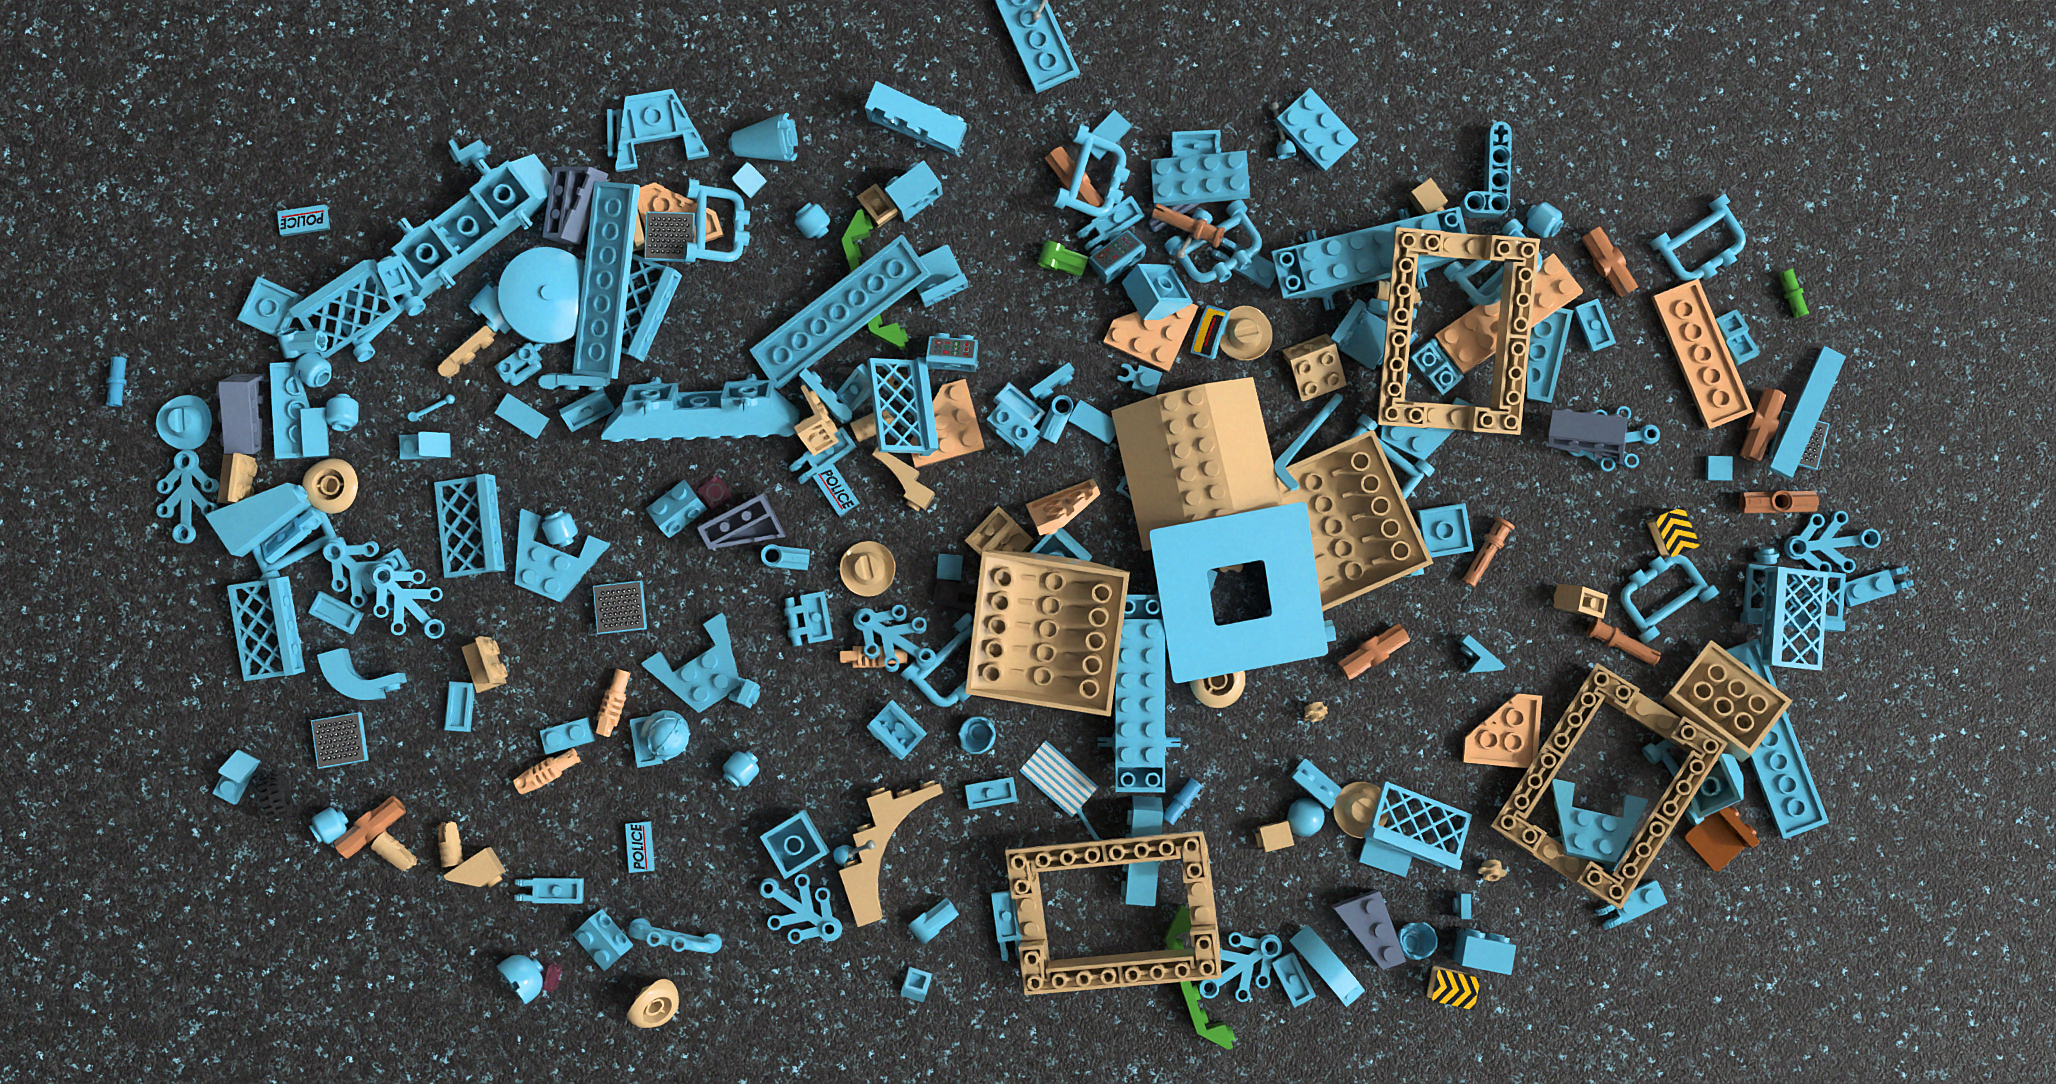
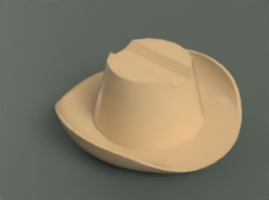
M1251 306L1233 308L1230 310L1225 335H1221L1220 347L1227 355L1238 360H1253L1262 356L1269 349L1272 342V328L1267 317L1260 310Z
M331 458L313 465L305 473L302 487L308 494L307 500L314 508L325 513L334 514L346 510L353 503L358 489V480L354 469L349 463L341 459Z
M873 541L860 542L850 547L843 555L840 563V575L844 584L852 592L861 596H875L884 592L891 585L895 576V561L891 552L884 545Z
M1240 671L1190 681V687L1195 697L1201 703L1213 708H1223L1234 703L1242 694L1245 686V672Z
M1354 782L1342 788V791L1335 798L1336 803L1333 806V811L1338 825L1345 833L1356 838H1363L1366 828H1369L1381 790L1379 787L1368 782ZM1387 812L1380 816L1379 826L1384 827L1388 819Z
M660 979L651 986L642 988V991L636 995L635 1002L627 1013L628 1021L640 1028L657 1027L669 1021L679 1005L676 986L670 980Z

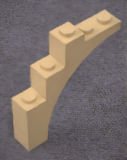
M933 780L921 784V790L913 793L911 788L898 792V798L895 799L892 790L885 791L883 787L871 791L872 797L867 798L876 826L872 827L871 823L857 827L858 832L854 833L853 837L857 847L865 845L868 840H873L875 848L859 852L862 862L858 863V860L855 859L844 863V868L839 871L858 927L880 920L883 917L878 895V875L881 858L888 840L899 823L913 809L924 801L943 793L940 783L935 785Z

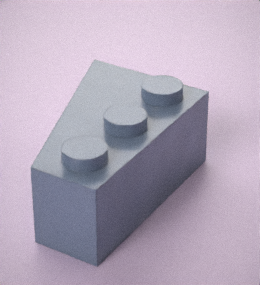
M590 166L553 167L543 238L560 244L580 245L590 221L594 181L606 182L608 174Z
M234 374L219 382L216 394L217 398L220 399L221 408L218 412V419L222 423L220 443L224 447V454H254L262 449L263 419L259 418L258 404H263V396H259V381H264V374Z
M1569 409L1553 410L1549 431V446L1578 454L1580 450L1594 453L1593 457L1601 459L1602 455L1616 458L1615 463L1623 465L1628 417H1622L1619 414L1600 415L1592 411L1581 413L1573 412Z
M764 492L697 527L708 549L786 536Z
M1374 889L1330 905L1379 968L1385 970L1406 962L1379 890Z

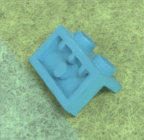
M1303 759L1289 776L1328 809L1334 806L1336 803L1334 799L1342 791L1337 784L1307 759Z

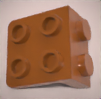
M1731 805L1705 816L1704 821L1697 826L1694 825L1684 835L1686 842L1713 871H1720L1745 847L1754 848L1760 843L1755 837L1757 832L1749 824H1743L1738 818L1740 816L1739 812Z

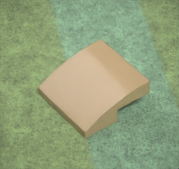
M999 506L965 540L981 557L983 550L1026 552L1035 543L1034 539Z

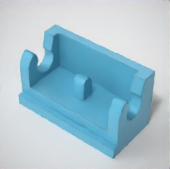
M1220 130L1172 132V158L1221 153Z

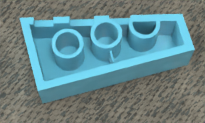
M877 81L865 106L869 121L954 155L957 154L967 130L963 118L954 114L948 115L935 106L924 104Z
M1132 796V808L1127 812V825H1130V834H1126L1125 838L1161 835L1163 821L1162 798ZM1159 861L1123 864V872H1127L1126 881L1121 883V896H1125V904L1155 906Z

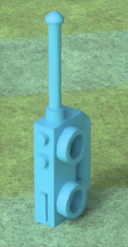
M526 342L522 348H517L515 353L494 367L505 383L510 382L511 385L517 386L541 369L542 365L539 361L542 358L537 351L545 344L536 343L533 345L530 342ZM529 364V366H527L525 369H523V370L520 371L519 373H517V374L515 373L516 371H518L519 369H521V368L524 367L525 365Z

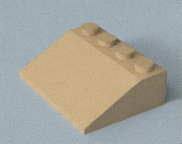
M1711 640L1661 702L1682 718L1685 716L1727 742L1728 744L1724 750L1733 754L1742 763L1752 755L1791 704L1792 700Z

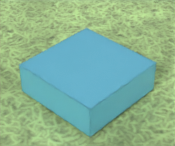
M1707 456L1706 481H1732L1733 457Z

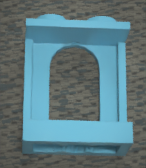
M1003 400L987 418V426L1023 457L1027 455L1040 439L1037 436L1040 431Z

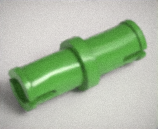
M1794 269L1778 273L1786 293L1784 298L1789 301L1794 319L1809 314L1802 296L1804 291L1802 288H1799Z

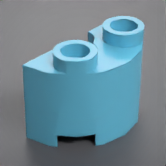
M490 281L471 300L468 306L478 316L483 313L488 318L485 323L492 330L497 332L500 329L506 334L511 327L505 321L499 308L498 286Z

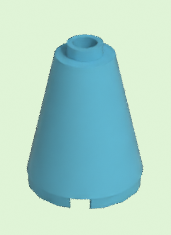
M781 113L733 132L732 137L729 138V148L731 152L740 157L787 162L794 161L797 153H793V146H798L794 122L792 119H787L788 113Z

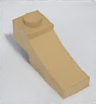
M877 447L872 455L888 467L899 479L906 491L904 494V498L908 500L906 505L916 511H919L920 508L926 511L935 493L916 481L920 474L919 471L887 452H879Z

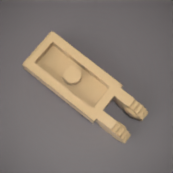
M489 326L481 328L438 366L440 375L449 378L457 374L460 364L464 363L466 365L475 358L476 355L474 353L479 348L485 349L493 343V337L496 335V332Z

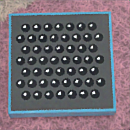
M646 212L645 260L685 262L684 248L686 242L695 243L696 214Z
M1780 411L1779 425L1773 436L1768 458L1773 457L1792 413ZM1817 421L1798 466L1813 471L1818 469L1829 423Z
M643 581L593 586L597 634L647 629Z
M362 712L311 720L318 769L368 761Z

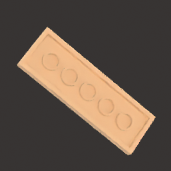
M1554 253L1542 261V266L1536 273L1531 328L1583 292L1582 288ZM1501 300L1492 305L1484 306L1479 304L1435 334V339L1463 375L1496 352Z
M1699 279L1651 297L1706 430L1754 412Z

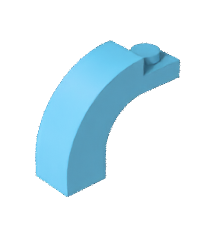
M340 648L317 655L321 670L331 686L340 693L354 699H385L384 689L386 692L400 689V684L407 683L405 673H395L373 680L361 677L352 665L348 649Z
M1308 924L1289 940L1346 1007L1365 991L1351 972Z

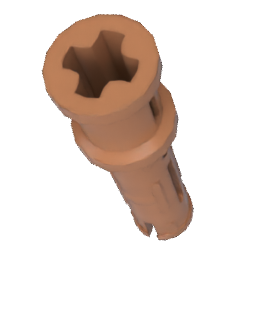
M1159 203L1156 205L1157 209L1154 208L1152 218L1193 234L1194 239L1205 240L1212 243L1215 248L1221 243L1225 232L1224 227H1215L1208 224L1205 219H1193Z
M1495 517V523L1490 532L1484 535L1483 540L1485 543L1466 575L1462 578L1463 582L1474 588L1497 549L1503 548V541L1509 531L1515 528L1513 524L1501 517Z
M1599 617L1593 619L1587 630L1588 637H1595L1605 642V645L1608 647L1615 646L1651 666H1655L1660 659V652L1624 635L1618 627H1611L1601 622Z

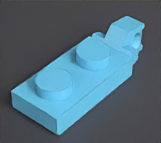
M310 509L304 515L294 517L261 543L265 561L272 564L284 556L287 551L322 524V516L313 509Z

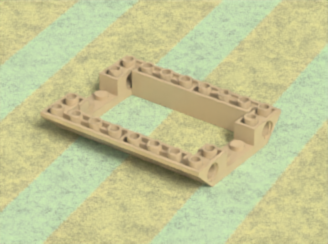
M1395 227L1377 418L1378 425L1431 427L1520 435L1540 239ZM1418 255L1504 262L1490 407L1404 401Z
M1597 663L1491 827L1509 841L1597 898L1621 910L1728 743L1685 716L1680 718L1639 693V688ZM1603 701L1689 753V756L1611 876L1592 861L1588 862L1582 858L1565 855L1562 844L1546 835L1547 832L1536 825L1533 826L1526 822V819Z
M1203 830L1005 850L1011 897L1016 899L1019 928L1022 935L1018 949L1025 995L1221 978L1220 942L1208 848ZM1183 853V881L1186 883L1192 926L1190 930L1191 943L1195 948L1050 960L1038 872L1181 859Z

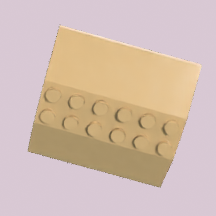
M1253 377L1207 383L1168 392L1111 411L1143 551L1152 550L1150 531L1153 529L1283 505Z
M1374 429L1286 467L1288 473L1299 484L1297 490L1290 491L1277 477L1283 505L1305 502L1307 505L1322 612L1433 564Z
M983 550L965 694L1111 716L1130 572L1067 557L1040 553Z

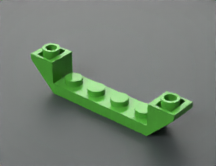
M862 209L857 210L842 238L851 272L860 266L858 258L862 257L858 243L853 244V242L871 237L869 229H873L869 215L864 216ZM880 314L868 322L872 336L899 350L906 349L904 343L908 342L905 328L900 329L898 322L879 328V325L883 324Z
M1184 904L1179 905L1164 935L1168 950L1184 949L1181 938L1176 939L1175 936L1191 930L1190 910L1186 909ZM1190 981L1179 982L1197 1034L1228 1050L1232 1049L1231 1041H1234L1235 1037L1231 1026L1226 1027L1224 1021L1205 1027V1024L1209 1023L1205 1010L1199 1009L1197 1000L1201 998L1197 986H1191Z

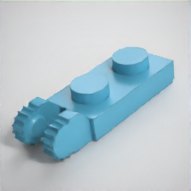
M1130 196L1114 206L1107 215L1093 219L1089 225L1078 231L1077 236L1079 239L1083 238L1096 229L1099 236L1090 240L1084 246L1089 251L1100 243L1108 241L1118 231L1122 232L1144 218L1145 215L1134 198Z
M1224 237L1220 243L1221 246L1233 251V256L1241 250H1247L1245 247L1237 246L1234 242ZM1213 250L1211 254L1220 262L1230 260L1227 255L1217 250ZM1257 254L1250 258L1252 264L1247 269L1240 270L1238 266L1232 269L1266 289L1270 288L1277 275L1274 263Z
M806 368L800 372L799 380L803 385L805 384L809 391H815L826 409L842 424L850 423L852 411L848 409L849 407L846 404L837 402L839 398L830 388L826 390L820 384L822 382L821 378L814 371L809 372Z
M547 373L542 375L538 382L540 387L545 389H554L559 385H564V389L577 390L579 386H588V390H600L603 386L610 384V378L573 373Z
M843 427L839 428L838 432L835 433L839 441L838 443L816 456H813L808 450L803 454V457L789 466L792 472L800 469L807 461L812 466V469L803 473L798 478L800 484L812 478L816 473H820L857 447Z
M1908 566L1883 570L1845 582L1844 597L1847 606H1855L1896 593V590L1913 586V580H1905L1894 585L1891 577L1909 571Z
M584 878L515 879V885L533 886L532 894L518 893L514 895V901L583 903Z
M1652 880L1635 888V892L1630 894L1621 910L1609 903L1596 909L1595 911L1598 916L1605 915L1614 909L1618 915L1602 924L1604 930L1621 923H1626L1668 903L1657 880Z
M1011 890L993 892L991 896L1002 961H1008L1009 957L1006 941L1015 940L1016 945L1015 954L1017 959H1020L1018 947L1021 943L1022 935L1020 934L1016 899H1012Z

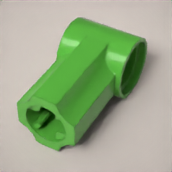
M1045 240L1037 264L1049 270H1061L1082 278L1088 257L1067 250L1059 243Z

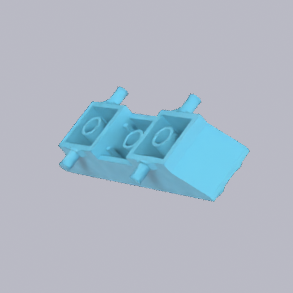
M535 154L512 162L507 160L494 169H490L484 160L480 159L481 165L478 162L475 163V167L483 175L479 182L469 189L471 192L443 214L433 221L429 219L423 225L414 229L406 218L398 221L397 225L406 235L398 244L391 248L393 250L391 256L400 257L402 266L412 285L413 290L410 291L413 296H420L423 300L443 284L447 289L451 288V285L455 284L452 277L520 225L525 230L529 228L526 223L530 227L533 223L529 218L547 205L551 174Z
M1460 207L1413 218L1409 217L1408 208H1404V210H1398L1401 221L1317 240L1315 230L1306 232L1308 243L1271 252L1283 299L1302 298L1304 300L1318 297L1323 299L1325 311L1335 309L1332 295L1337 291L1391 277L1395 227L1467 234ZM1418 255L1416 273L1418 289L1428 287L1425 272L1459 258Z
M749 374L747 379L743 381L726 382L723 391L678 392V383L664 384L661 383L659 377H656V379L653 377L650 383L629 385L623 402L609 416L601 437L602 440H609L611 442H619L623 439L644 441L648 438L669 440L672 437H682L685 440L703 436L709 439H716L720 436L741 438L745 435L766 437L769 434H779L780 436L787 437L797 434L794 426L800 422L801 411L775 390L774 380H757L755 374H752V377Z
M1127 595L1115 679V730L1112 737H1098V741H1107V743H1098V747H1112L1115 754V792H1165L1166 747L1180 748L1181 743H1171L1181 742L1180 737H1166L1165 652L1168 650L1165 638V627L1159 595Z

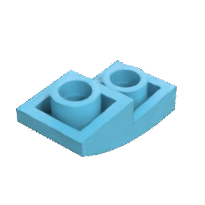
M1426 342L1409 356L1422 375L1441 395H1444L1461 381L1450 364L1441 358L1430 342Z

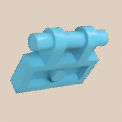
M824 591L801 595L802 605L795 606L794 597L784 599L786 607L784 615L788 618L790 629L787 632L788 637L792 640L793 647L802 645L801 635L807 634L809 644L833 639ZM803 613L806 627L799 628L797 614Z

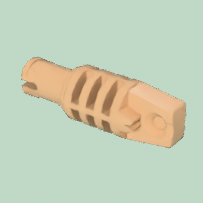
M853 646V651H840V662L853 663V668L885 666L884 661L886 657L883 646H878L879 655L875 659H868L865 656V646ZM869 648L867 652L874 654L876 649ZM894 649L895 656L899 659V664L908 663V653L903 649ZM891 660L887 664H896V662Z
M616 669L611 687L605 691V696L596 720L599 721L596 729L597 734L609 737L613 727L617 726L624 701L626 700L624 692L631 673Z
M572 748L557 758L549 757L526 770L513 780L518 792L524 794L540 788L560 777L563 770L581 762L580 758L577 757L576 750Z

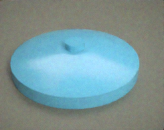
M553 247L533 248L516 256L505 268L498 286V304L507 324L523 338L541 344L560 343L576 336L585 265L571 253Z

